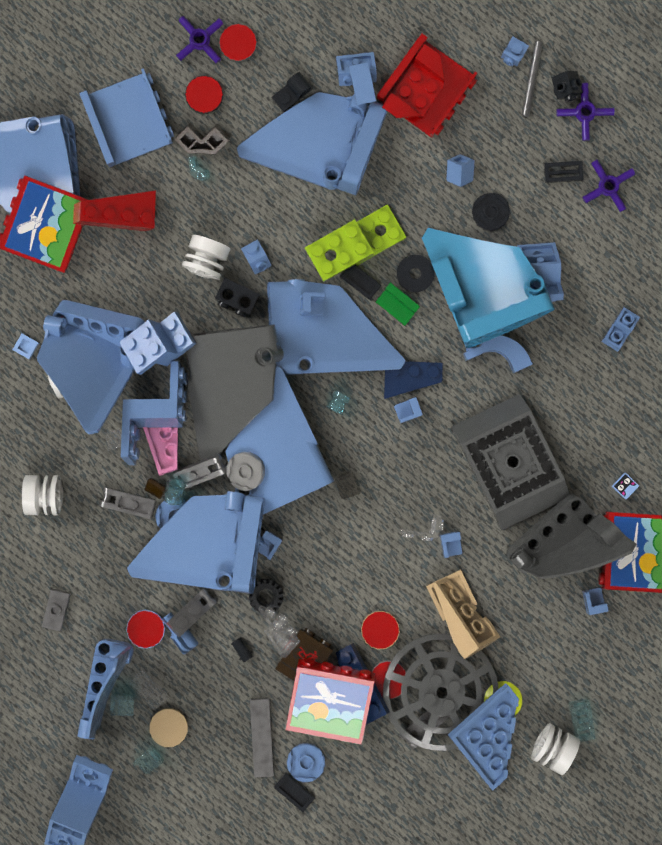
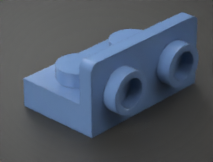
M374 52L336 56L339 86L353 85L349 66L368 62L372 83L377 82Z

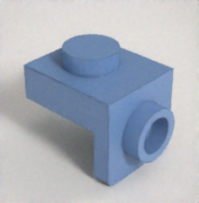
M258 239L241 248L254 274H258L271 266Z

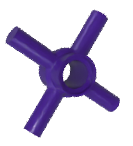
M182 16L178 21L190 34V43L176 57L182 61L194 49L204 50L214 63L217 64L221 58L209 45L210 36L224 23L217 19L206 30L195 29L185 16ZM199 36L205 38L202 43H196L195 39Z
M582 83L581 103L573 109H556V116H576L582 122V141H590L589 122L595 116H614L615 110L614 108H595L589 102V84ZM581 109H587L590 115L584 116L581 113Z
M598 159L593 161L591 164L600 181L597 189L582 197L583 201L588 203L603 194L604 196H611L619 212L624 211L627 208L617 193L619 184L633 177L635 171L631 168L617 177L607 176ZM605 182L612 183L613 190H607L604 185Z

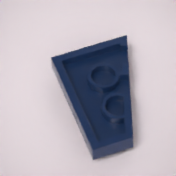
M405 362L399 370H385L384 399L441 383L443 363Z

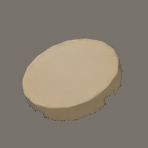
M164 708L158 711L150 722L152 739L163 747H174L180 744L188 732L187 719L179 710L174 708Z

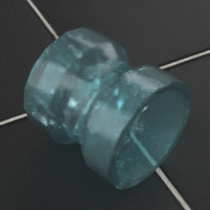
M334 390L332 393L333 400L327 403L326 408L343 415L345 411L344 405L349 404L351 398Z
M177 478L167 481V491L165 492L164 500L168 504L180 505L183 502V493L186 488L185 482Z

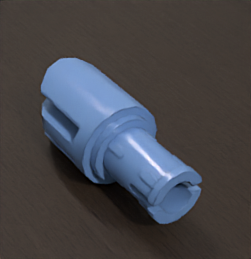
M170 612L161 620L171 631L170 638L182 654H186L198 645V641L189 629L180 637L166 624L174 616Z

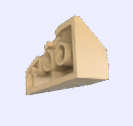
M448 578L433 584L453 643L464 659L474 655L500 638L490 620L486 616L482 618L475 611L477 607L473 603L470 605L464 599L463 593Z

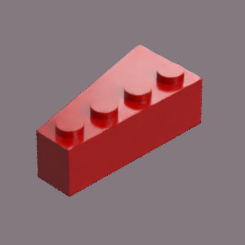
M156 190L80 201L74 204L73 224L137 231L152 230L155 228Z

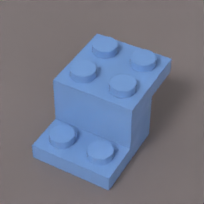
M555 242L517 245L536 273L543 278L551 301L563 300L561 260ZM535 281L531 283L530 287L536 290L541 287V284Z
M173 312L160 323L147 320L119 342L136 373L140 375L155 364L170 365L171 361H175L196 344L178 312Z

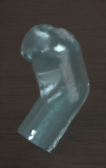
M196 156L187 158L190 174L200 181L210 178L209 170H204L198 166Z

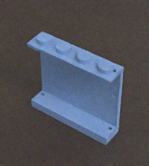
M144 68L141 69L142 74L90 94L87 91L79 93L109 168L173 143L171 137H174L171 126L167 127L164 120L167 119L164 108L160 109L158 106V102H160L157 91L152 90L151 85L154 84L150 73L146 74Z

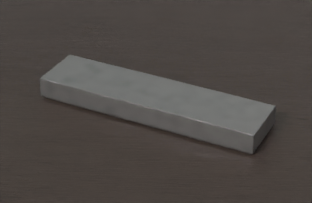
M269 698L250 699L254 778L274 776L270 701Z

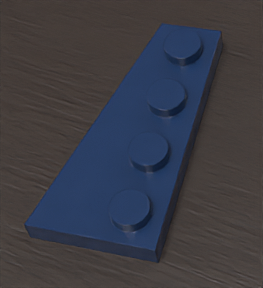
M354 643L336 652L339 667L349 666L355 670H368ZM375 682L366 725L390 712Z

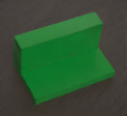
M391 282L376 300L379 306L404 326L420 308L418 304Z

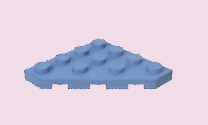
M506 683L448 734L491 790L498 787L508 776L507 764L511 756V737L515 729V711L519 703V698Z

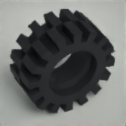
M261 579L256 582L254 593L249 594L250 605L261 614L276 612L284 598L281 586L276 581L270 579ZM263 589H269L274 594V599L269 604H264L259 600V593Z

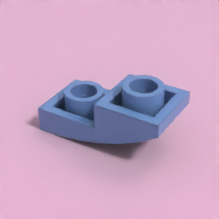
M368 62L349 66L357 105L376 101Z
M624 307L601 342L618 352L640 317Z

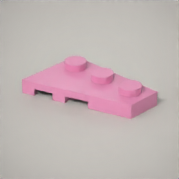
M143 427L159 476L178 470V427Z

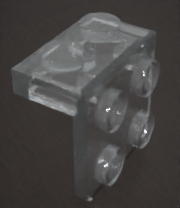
M432 513L429 532L399 528L398 532L402 533V537L414 538V535H419L421 540L433 541V538H438L439 531H443L444 519H441L440 514Z
M260 606L258 610L269 625L264 632L279 655L286 658L300 643L296 636L297 631L288 624L289 620L285 615L281 613L278 615L270 607Z

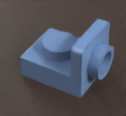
M512 37L502 53L501 58L504 59L503 62L509 66H518L529 45Z

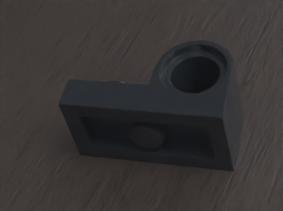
M297 72L287 81L286 86L271 98L284 113L313 90V87L301 72Z

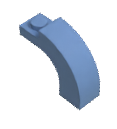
M502 335L479 344V347L466 348V352L463 354L465 361H468L486 352L499 353L508 361L513 373L532 365L525 349L515 340Z

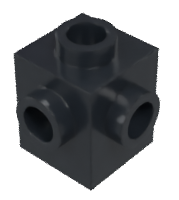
M565 71L551 77L557 100L570 102L577 99L576 96L583 93L578 71Z

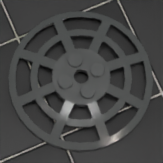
M435 633L414 639L394 656L385 674L383 699L390 711L388 713L390 721L404 738L425 749L447 751L457 749L458 747L455 744H429L432 734H446L455 729L462 722L456 713L462 704L473 707L469 713L470 715L484 703L481 701L482 686L479 677L489 672L493 685V694L498 690V682L492 664L481 650L476 654L485 665L477 670L467 660L458 655V649L454 643H452L450 652L437 651L426 654L421 645L424 642L432 640L453 641L450 634ZM415 648L419 659L409 667L405 676L394 673L393 671L400 659L409 650ZM438 657L448 658L446 668L434 669L430 659ZM458 661L464 665L470 674L460 678L453 672L455 662ZM423 663L427 674L422 680L418 681L410 678L415 669ZM391 680L402 683L401 699L404 708L395 712L391 708L389 698ZM472 681L475 682L476 699L465 696L464 685ZM408 686L418 689L419 697L418 701L410 705L407 698ZM439 687H445L447 690L444 698H439L436 695ZM424 707L431 713L428 724L419 720L413 712ZM408 715L416 725L424 729L425 733L422 741L407 733L397 719ZM449 715L454 726L446 728L435 727L439 716Z

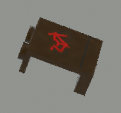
M300 628L297 636L275 669L295 682L298 660L307 658L318 663L326 662L333 652V649L330 647L332 644L323 638L321 641L315 638V633L310 629L305 628L303 630Z

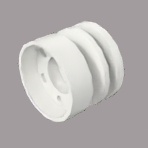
M192 235L188 247L196 253L195 255L186 254L185 257L191 260L192 263L183 261L182 266L195 275L207 279L220 280L221 274L214 271V269L223 271L224 267L218 264L217 260L227 261L230 248L212 239Z
M25 475L22 486L24 514L39 515L41 507H43L45 515H50L51 511L53 515H59L63 503V487L60 475H53L52 479L50 475H46L43 484L40 475Z
M549 723L539 734L531 759L536 762L540 760V764L543 766L550 760L549 768L563 775L571 766L578 752L580 739L568 732L561 738L562 729L559 727L555 729V726Z

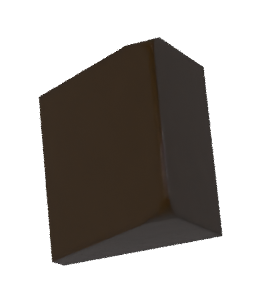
M150 478L144 490L161 499L167 487Z

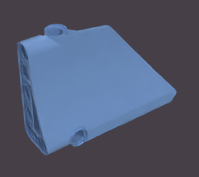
M318 92L262 127L237 147V152L240 158L329 190L338 189L356 196L387 111L382 108L383 104L376 101L357 105L355 93L350 97H342ZM334 176L336 179L330 180L328 177Z
M60 114L43 118L29 117L0 122V205L7 212L11 213L12 211L10 204L14 196L17 197L19 192L17 184L20 178H24V175L80 196L75 128L70 118Z
M304 279L267 283L269 325L275 324L278 341L276 344L284 352L283 359L280 362H276V367L282 368L285 375L399 370L404 365L405 359L378 331L342 287L307 282ZM303 292L326 293V298L323 300L324 314L322 316H300V296ZM301 360L307 361L308 368L306 370L300 368Z
M62 300L54 311L53 316L47 315L44 320L43 329L45 337L37 355V361L58 388L87 434L98 433L135 370L119 342L145 321L135 316Z
M228 491L225 495L191 497L130 563L127 568L130 576L133 578L253 594L256 582L264 498L247 496L243 493ZM228 576L230 582L227 586L223 587L221 580L223 577Z
M103 639L97 643L83 716L80 719L78 737L95 739V734L101 725L104 709L111 690L125 665L131 662L134 649L130 643L112 639ZM102 643L109 645L110 651L108 653H104L101 650ZM99 662L106 665L105 672L98 670L97 664ZM94 682L102 684L100 691L94 689ZM95 701L93 707L91 708L90 702Z

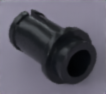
M241 637L231 643L240 657L239 660H242L243 663L253 657L251 654L253 652L249 651Z

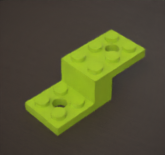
M387 204L357 222L355 219L306 246L304 249L321 279L325 282L355 264L358 266L406 239V236ZM379 225L384 226L386 229V233L382 236L375 233V228ZM329 250L336 253V258L332 261L327 260L325 257L326 252Z

